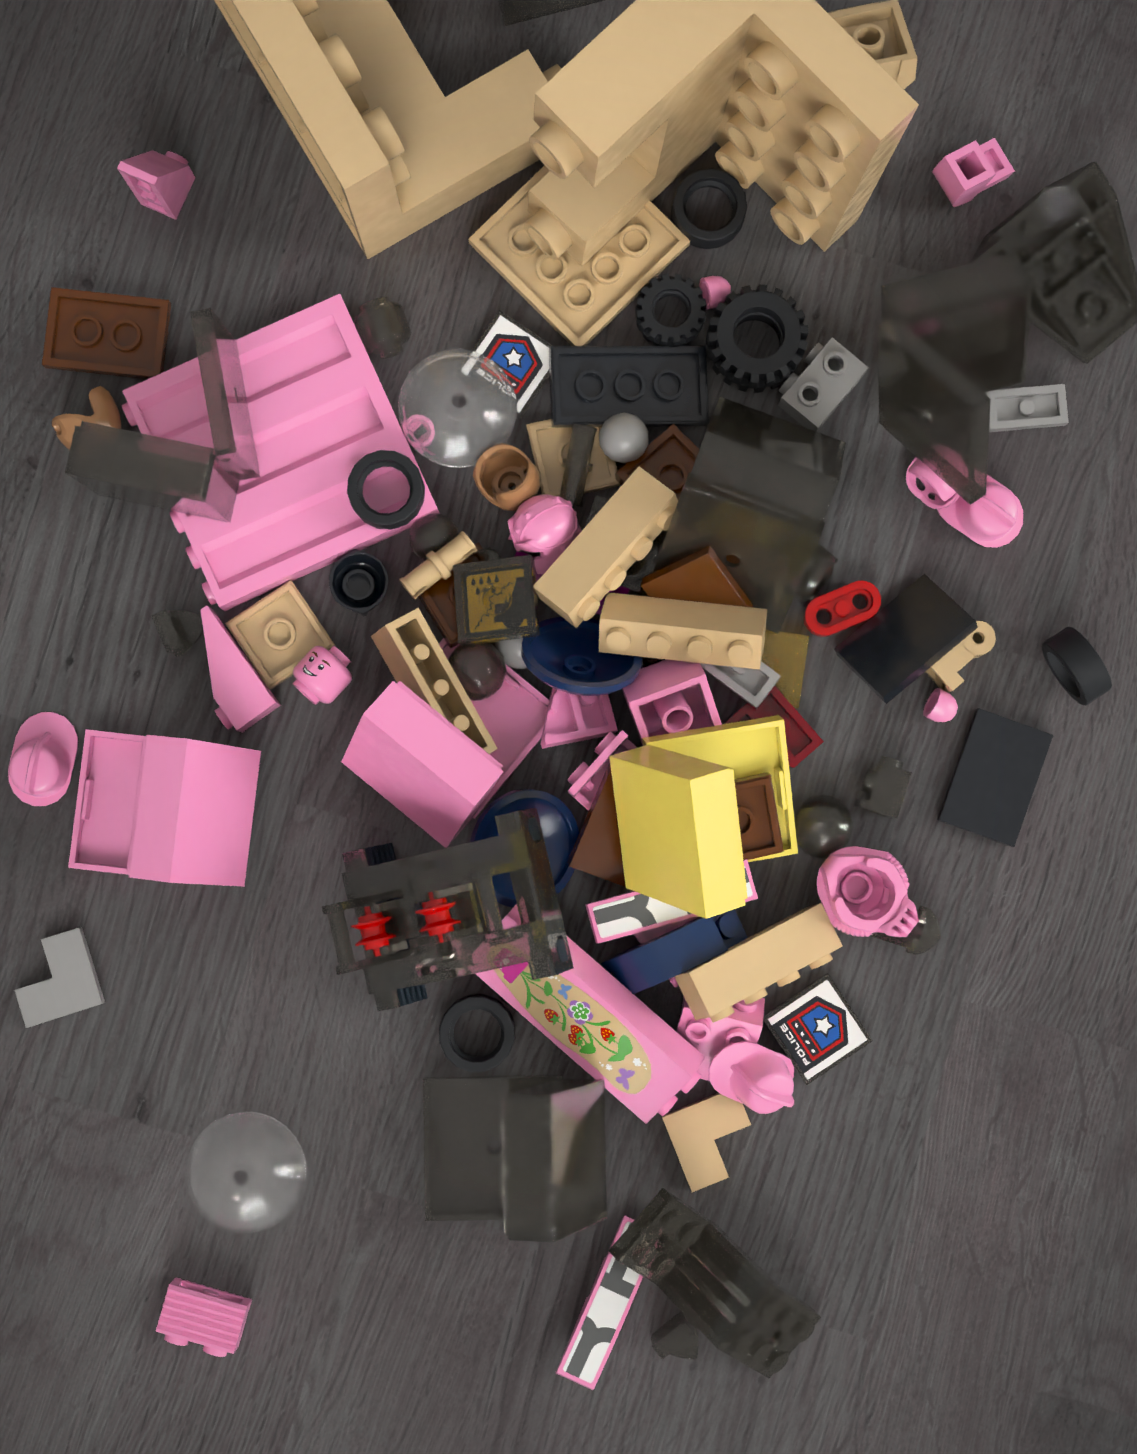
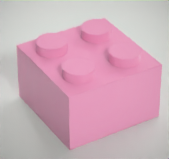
M665 659L641 668L637 678L631 684L622 688L642 745V738L722 725L706 674L700 663Z

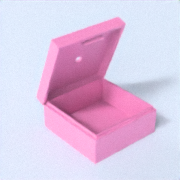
M444 638L439 645L497 746V750L488 754L401 681L398 683L392 681L363 713L341 761L445 848L451 844L472 818L476 819L541 740L549 705L548 698L477 640L469 639L451 649Z
M86 729L68 868L126 874L130 878L168 883L245 887L261 751L186 738L156 735L140 736Z

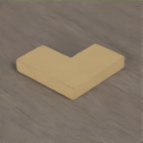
M716 1093L669 1112L662 1117L692 1192L729 1178L714 1140L751 1125L742 1103Z

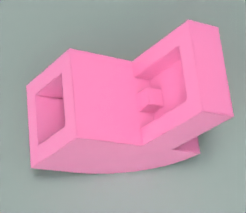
M993 138L980 146L975 140L946 155L933 169L932 173L952 206L957 207L971 201L978 193L1009 178L1015 170L996 139Z

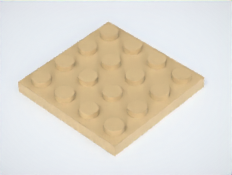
M544 165L468 240L469 244L571 346H587L640 294L642 288L647 286L651 279L657 277L690 245V240L651 201H648L644 208L583 266L569 254L570 251L568 249L556 260L551 259L537 247L524 228V223L532 216L528 212L529 190L550 171Z

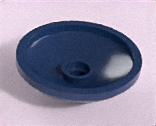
M554 617L535 624L534 630L530 633H525L523 637L521 656L527 668L546 685L566 693L583 696L610 694L631 684L637 678L641 669L642 657L599 652V620L596 619L583 620L575 628L563 617Z
M537 789L514 790L494 800L479 817L470 839L469 862L476 883L489 898L511 908L522 897L524 899L525 897L515 855L509 856L500 815L529 809L531 818H536L540 839L536 841L550 899L555 897L566 886L575 868L569 867L567 861L579 835L576 820L569 808L560 799Z

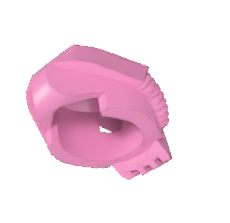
M857 846L845 847L830 854L819 868L817 876L818 895L831 924L843 933L846 932L847 935L851 934L857 937H869L873 932H880L888 936L907 937L919 922L914 902L908 899L907 889L910 884L907 874L900 862L891 853Z

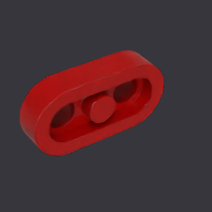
M855 581L813 599L805 608L803 615L804 624L816 636L827 637L873 617L881 606L880 592L870 582ZM856 595L863 596L866 600L865 608H856L852 602L853 597ZM820 610L828 612L830 615L829 623H819L816 619L817 612Z

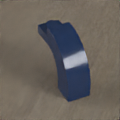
M735 909L707 919L698 917L668 933L631 947L602 962L601 965L631 991L632 994H635L728 951V948L745 940L748 936Z

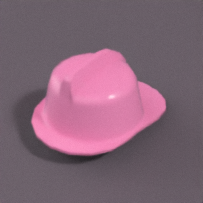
M971 468L970 481L959 498L948 507L937 509L939 515L949 525L984 547L998 548L1010 543L1019 534L1023 525V509L1019 499L1007 487L975 468ZM935 494V500H940L941 498Z
M41 712L29 717L20 726L15 737L8 774L13 793L22 802L32 806H48L57 802L67 792L78 750V736L74 726L66 717L54 712Z
M743 1041L732 1043L722 1048L713 1057L708 1068L709 1080L713 1088L723 1096L745 1104L748 1108L759 1114H769L776 1112L783 1106L792 1107L794 1105L792 1097L794 1066L790 1058L759 1044Z

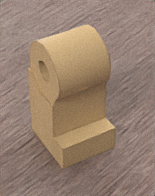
M976 621L978 626L976 630L925 671L940 689L948 693L954 691L964 682V679L957 672L973 658H978L988 653L994 647L996 641L995 631L988 623Z

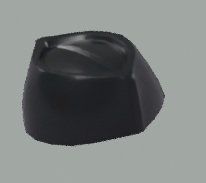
M354 549L340 558L332 567L329 575V588L337 603L364 617L385 597L389 578L386 568L380 560L371 554Z

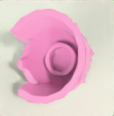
M541 494L524 501L518 507L516 513L508 519L510 530L508 540L513 541L514 548L518 552L521 550L532 553L540 552V556L534 557L533 562L537 574H544L579 535L582 529L579 526L576 516L577 512L572 508L571 501H567L560 496Z

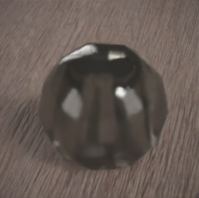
M439 513L426 515L416 520L411 526L409 533L410 547L415 555L425 561L427 559L426 554L430 551L437 552L459 535L458 529L454 522L446 515Z

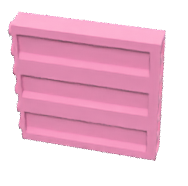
M341 294L122 390L127 403L121 405L124 414L131 426L138 425L143 436L142 439L138 440L141 452L147 462L154 461L159 474L153 476L162 497L169 496L175 510L169 512L171 519L179 534L185 532L191 546L185 548L193 567L195 569L201 567L207 582L202 583L204 593L211 605L217 603L219 608L224 611L272 591L289 580L294 581L332 564L354 549L361 551L440 515ZM379 450L396 451L409 457L419 469L425 486L424 503L418 515L407 525L393 530L377 529L365 523L353 510L347 494L348 477L354 465L365 455ZM381 467L373 470L363 484L365 502L371 509L379 513L398 511L406 504L410 495V485L407 477L393 467Z

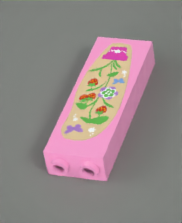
M522 897L464 965L645 1124L657 1113L663 1117L677 1102L678 1098L675 1095L680 1090L685 1094L688 1093L698 1082L701 1074L697 1070L705 1056L632 994L631 991L558 927L556 928L559 939H564L568 955V961H565L566 970L551 976L537 978L528 937L533 936L526 901Z

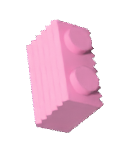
M174 1278L169 1284L156 1332L165 1334L164 1340L175 1345L186 1346L188 1341L204 1345L203 1351L213 1356L225 1357L227 1352L234 1354L239 1347L252 1299L213 1289L212 1287H206L188 1280H182L181 1278Z

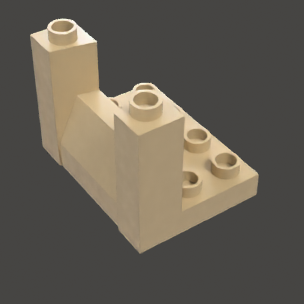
M214 0L367 259L540 160L529 143V137L540 128L533 120L535 93L562 68L556 64L542 72L529 49L445 97L387 0Z
M635 0L535 93L533 120L540 128L529 137V143L537 157L550 171L529 190L528 212L532 216L524 223V228L537 247L551 259L556 260L568 249L570 251L569 254L583 266L644 208L648 201L652 202L716 142L721 147L715 153L716 160L721 169L737 179L744 189H747L756 182L777 203L771 208L770 212L779 229L789 239L800 245H803L811 238L825 252L859 219L919 104L816 0Z

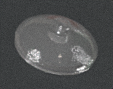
M448 349L427 356L409 372L401 387L398 415L404 435L413 448L422 456L434 463L447 467H469L476 465L479 457L490 447L500 443L506 444L515 426L517 401L509 378L494 361L474 351ZM455 396H462L467 404L462 408H457L452 404L451 400Z
M256 1112L229 1114L211 1123L194 1141L186 1162V1186L196 1209L213 1225L233 1233L250 1234L261 1232L280 1223L298 1203L306 1180L304 1154L296 1137L278 1120ZM237 1170L247 1172L249 1177L247 1183L241 1184L236 1181L235 1172Z

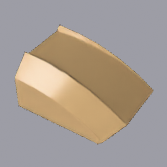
M898 0L874 2L827 12L903 89L915 80L917 55Z

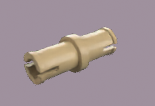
M461 531L459 535L437 552L430 551L426 554L427 559L405 577L400 578L399 581L410 596L416 600L419 595L441 578L444 580L448 579L451 576V570L478 550L470 538Z

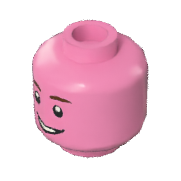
M315 646L294 667L293 675L296 680L292 684L315 705L319 701L325 704L331 703L352 681V675L346 668L351 661L335 646L329 651L322 646Z

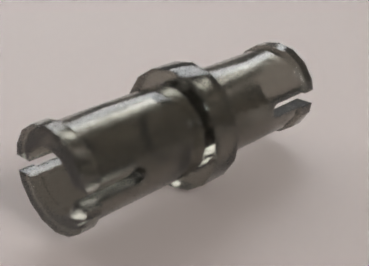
M572 424L567 459H562L561 467H565L560 497L571 501L573 506L582 507L587 474L592 472L593 464H590V458L597 428L580 424Z

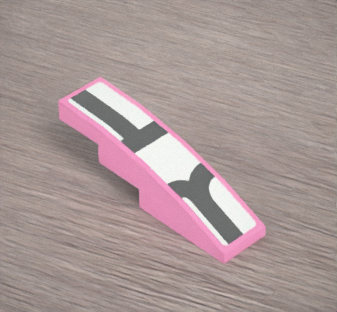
M744 860L748 899H745V902L758 899L748 861ZM635 891L585 905L596 944L697 916Z
M627 1216L621 1219L608 1254L602 1262L589 1296L586 1297L556 1374L594 1390L660 1237V1231Z

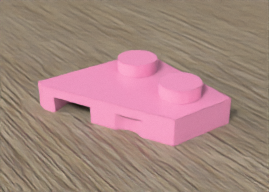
M552 688L541 738L542 749L604 737L610 731L613 734L618 731L608 694L583 696Z

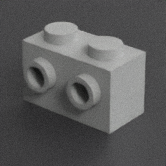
M833 337L825 346L817 343L804 359L808 367L800 376L793 372L779 389L783 396L778 406L813 435L841 404L869 368Z

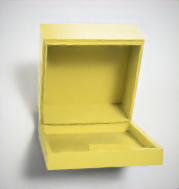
M779 715L642 738L643 746L609 756L627 889L705 919L745 906V899H748L734 779L768 772L771 775L784 852L747 861L753 862L798 854L784 719Z

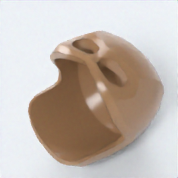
M103 386L96 387L89 392L93 415L62 414L54 417L51 421L57 438L68 450L77 455L94 456L103 453L115 444L121 433L122 425L118 407L109 391Z
M500 443L487 449L479 457L473 470V477L481 494L490 503L503 510L517 511L524 501L536 496L540 488L541 479L536 466L524 452L509 444ZM511 486H516L515 489L510 490Z

